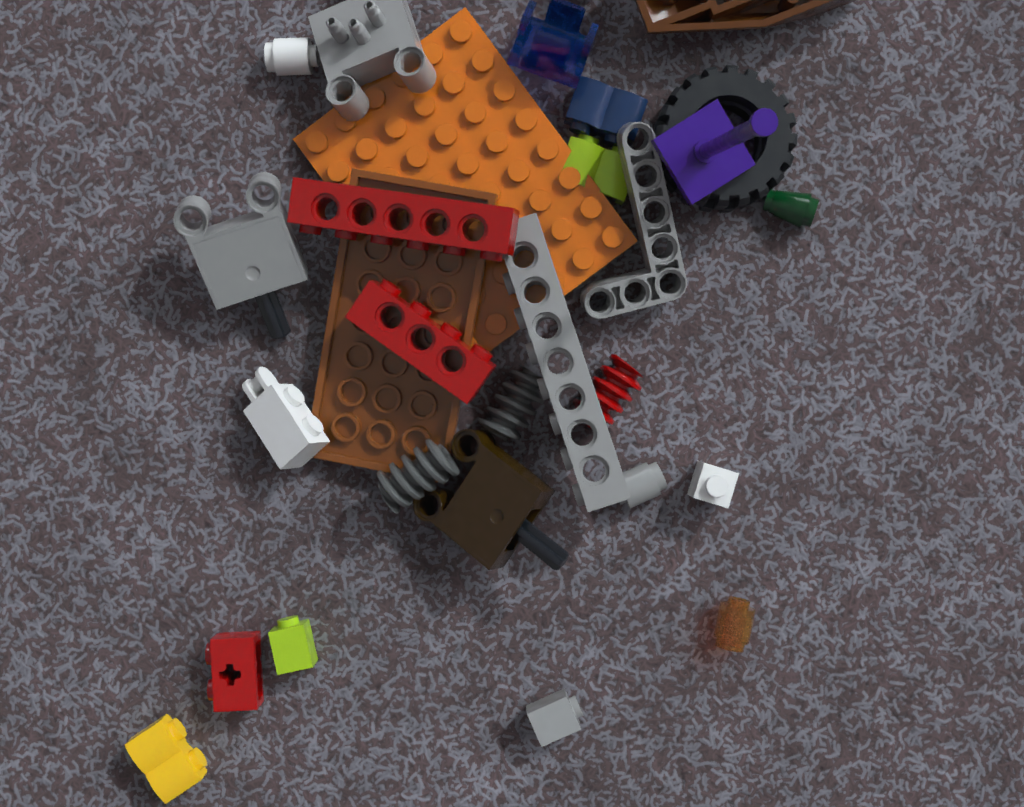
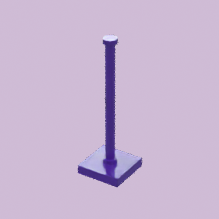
M716 99L651 140V143L690 206L756 165L743 142L756 136L766 137L774 133L778 127V117L773 110L761 108L755 111L748 121L734 128L720 102Z

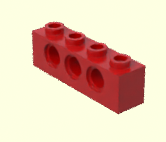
M384 278L381 283L377 280H369L345 315V318L466 404L470 403L497 366L490 361L493 355L476 343L470 347L460 340L463 334L449 323L444 321L441 326L429 318L432 311L418 301L414 300L410 304L399 295L402 290ZM392 306L398 308L402 316L400 324L395 328L391 327L385 319L387 310ZM420 328L427 329L432 335V343L427 349L419 347L415 341V335ZM449 350H456L462 355L463 364L459 370H452L446 365L445 356Z

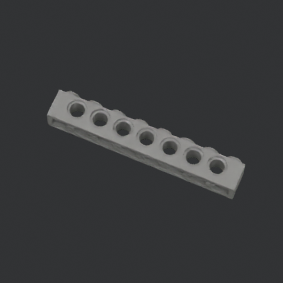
M537 213L521 217L518 221L514 255H503L502 258L505 260L508 272L502 274L508 294L516 293L520 307L514 309V313L520 330L526 328L528 330L531 342L525 344L531 364L539 363L543 375L542 378L537 379L543 400L550 398L553 405L554 413L548 414L555 436L562 434L566 448L560 450L567 471L574 469L578 481L577 484L572 485L578 506L585 505L587 512H591L631 499ZM524 250L532 252L534 254V261L529 267L520 268L515 265V257L519 252ZM533 285H541L546 289V296L539 303H531L526 299V292ZM547 319L553 320L558 324L557 333L549 339L542 338L537 333L538 325ZM563 354L569 358L570 365L566 372L554 374L550 371L549 361L554 355ZM568 389L577 390L582 398L580 405L573 410L563 408L560 402L562 393ZM579 424H587L593 430V439L585 446L576 444L572 439V431ZM591 459H597L605 466V475L598 481L587 479L583 472L585 463Z

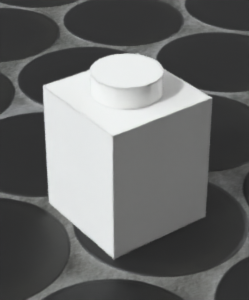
M697 460L687 495L729 508L739 473Z

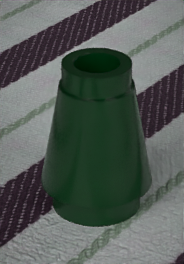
M771 190L767 194L763 210L798 228H801V225L811 227L819 199L812 198L811 193Z

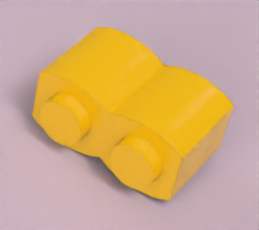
M165 714L131 737L125 744L130 757L146 775L152 789L165 804L201 781L207 773V760L200 749L196 747L193 749L187 743L185 727L177 718L172 719L168 714Z

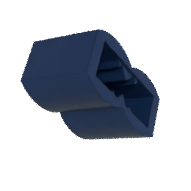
M580 76L564 124L570 126L569 131L576 135L586 134L590 136V133L604 138V144L610 147L617 146L616 136L618 130L628 122H641L648 100L634 93L613 88L598 80ZM634 128L628 133L627 143L630 147L635 140L638 128Z

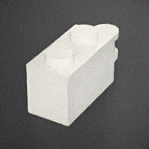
M259 367L255 371L253 379H247L243 382L242 388L251 401V404L243 412L280 470L302 467L330 442L323 431L322 423L311 413L304 402V395L293 384H279L274 375L265 367Z

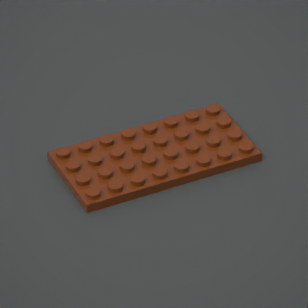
M353 168L349 184L496 205L498 195L494 193ZM366 206L361 211L360 219L363 225L369 224L373 219L374 212L371 206ZM407 211L400 212L396 218V226L401 231L406 229L410 223V215ZM438 216L432 222V231L436 236L442 235L447 228V221L444 216ZM475 221L468 228V236L471 241H478L482 238L484 225L481 221ZM357 234V241L340 238L312 407V414L322 423L323 431L330 442L312 458L391 473L389 464L392 462L400 469L403 468L402 455L405 454L412 461L416 459L413 448L416 446L426 453L428 449L425 440L428 438L437 445H443L452 456L451 441L456 434L461 400L346 319L345 315L369 280H377L381 283L384 278L402 290L399 296L411 304L416 300L432 311L429 318L442 326L445 321L458 329L463 334L460 340L471 347L486 260L479 259L480 251L466 249L465 256H457L443 253V246L429 244V251L406 248L407 241L393 239V245L389 246L370 243L371 235ZM392 306L387 310L385 315L386 322L394 328L400 324L402 316L398 308ZM420 328L415 335V341L419 347L427 349L432 343V335L427 329ZM449 350L445 356V362L450 369L459 370L463 364V358L458 351Z

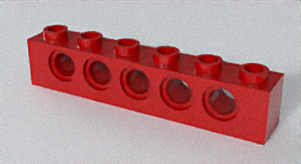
M293 177L287 222L300 225L299 232L321 235L322 228L335 230L334 237L357 241V234L371 235L370 243L392 246L393 239L407 241L406 248L429 251V244L443 246V253L465 256L467 249L480 251L479 259L502 262L503 255H514L520 211L511 207ZM335 201L337 213L334 218L328 220L325 215V208L329 202ZM366 206H371L374 212L373 219L369 224L363 225L360 219L361 211ZM407 211L410 215V223L406 229L400 231L396 226V218L400 212ZM438 216H444L447 221V228L442 235L436 236L432 231V222ZM481 221L484 225V234L478 241H471L468 236V228L473 222Z

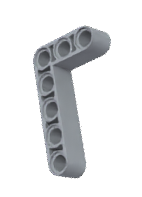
M628 122L618 130L616 139L645 268L585 285L580 293V303L591 317L597 319L608 318L678 299L685 293L687 288L686 273L662 164L658 153L651 143V140L656 138L655 133L648 124L643 122ZM634 128L640 129L644 135L643 144L637 149H632L627 143L628 133ZM647 165L652 171V177L647 184L640 186L636 181L635 174L639 167ZM656 201L660 207L659 215L656 219L647 221L644 217V208L648 203ZM664 237L668 246L666 251L660 256H654L652 253L653 242L658 238ZM667 273H673L675 276L674 286L669 290H661V278ZM632 282H638L641 286L640 294L634 299H626L624 296L625 288ZM605 292V304L600 308H591L589 300L593 293Z

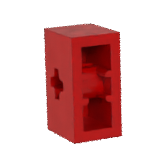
M261 632L217 633L210 639V643H207L205 649L206 664L211 665L212 679H209L207 684V697L209 701H213V712L258 710L264 702ZM231 664H233L235 671H240L236 678H234L232 671H227Z

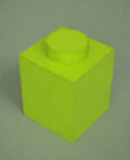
M293 615L277 620V626H274L268 632L277 675L313 668L318 661L309 619L299 620L298 615Z

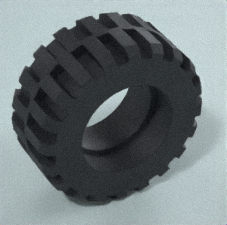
M726 65L723 71H718L717 67L714 66L704 69L699 76L695 73L684 80L680 87H676L669 95L654 125L653 131L655 137H658L716 99H718L724 110L736 113L745 121H748L750 116L761 108H769L776 113L778 117L776 131L766 137H754L755 153L752 159L756 165L694 203L699 205L700 211L710 212L715 209L719 210V213H728L734 209L740 208L741 210L752 205L780 183L785 177L784 172L791 167L794 156L791 154V151L797 146L798 135L792 133L791 129L797 124L794 113L787 114L785 110L789 101L784 94L779 97L776 96L772 91L776 84L769 78L762 83L756 79L758 72L749 68L742 74L738 73V66ZM661 160L664 178L667 181V189L671 194L676 191L682 196L680 201L688 205Z

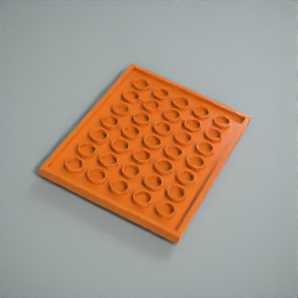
M466 7L420 41L423 51L437 75L436 82L430 90L424 93H413L407 88L398 73L393 72L361 86V89L369 98L370 107L367 114L360 120L347 121L333 108L293 138L294 142L325 182L349 185L353 168L494 193L498 195L496 205L519 210V218L537 213L564 296L638 242L605 195L600 193L599 187L589 174L587 175L585 187L579 185L581 177L577 169L573 167L563 169L571 149ZM527 250L519 252L515 257V265L520 268L529 267L534 261V254ZM502 259V262L486 260L471 344L472 347L476 343L488 352L520 330L514 313V309L520 307L516 293L508 294L502 274L508 272L504 259ZM533 285L526 292V299L531 303H539L546 296V289L541 285Z

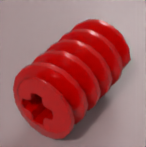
M615 354L609 356L614 366L613 368L606 365L600 367L605 379L595 376L591 378L605 421L611 425L615 421L609 412L612 410L622 413L624 410L618 401L622 399L631 402L633 399L628 389L632 388L640 391L642 387L637 378L638 376L643 378L638 371ZM573 400L572 403L574 404L575 408H577L580 405L581 400Z

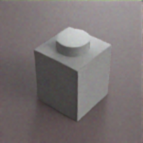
M565 688L526 705L527 716L541 747L581 730L578 718L584 716L576 696L574 695L569 698Z

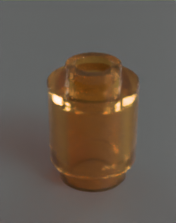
M729 596L728 602H720L713 635L716 637L715 645L717 647L733 652H744L745 645L749 644L756 612L754 608L749 607V600Z

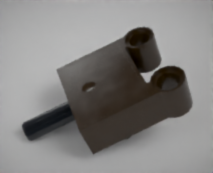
M472 429L458 431L451 441L453 455L462 462L476 463L455 495L446 488H436L432 492L424 489V497L420 500L415 498L413 500L414 514L422 521L433 523L488 570L503 568L520 543L553 570H559L568 560V552L533 525L555 490L497 446L494 437L489 432ZM473 438L477 441V450L474 454L470 450V442ZM434 497L438 501L437 512H435L432 507V501Z

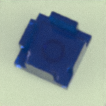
M530 0L522 15L516 40L510 51L507 64L577 89L592 51L599 25L592 23L588 35L581 34L579 30L586 10L582 6L565 0H551L544 20L533 17L537 2Z

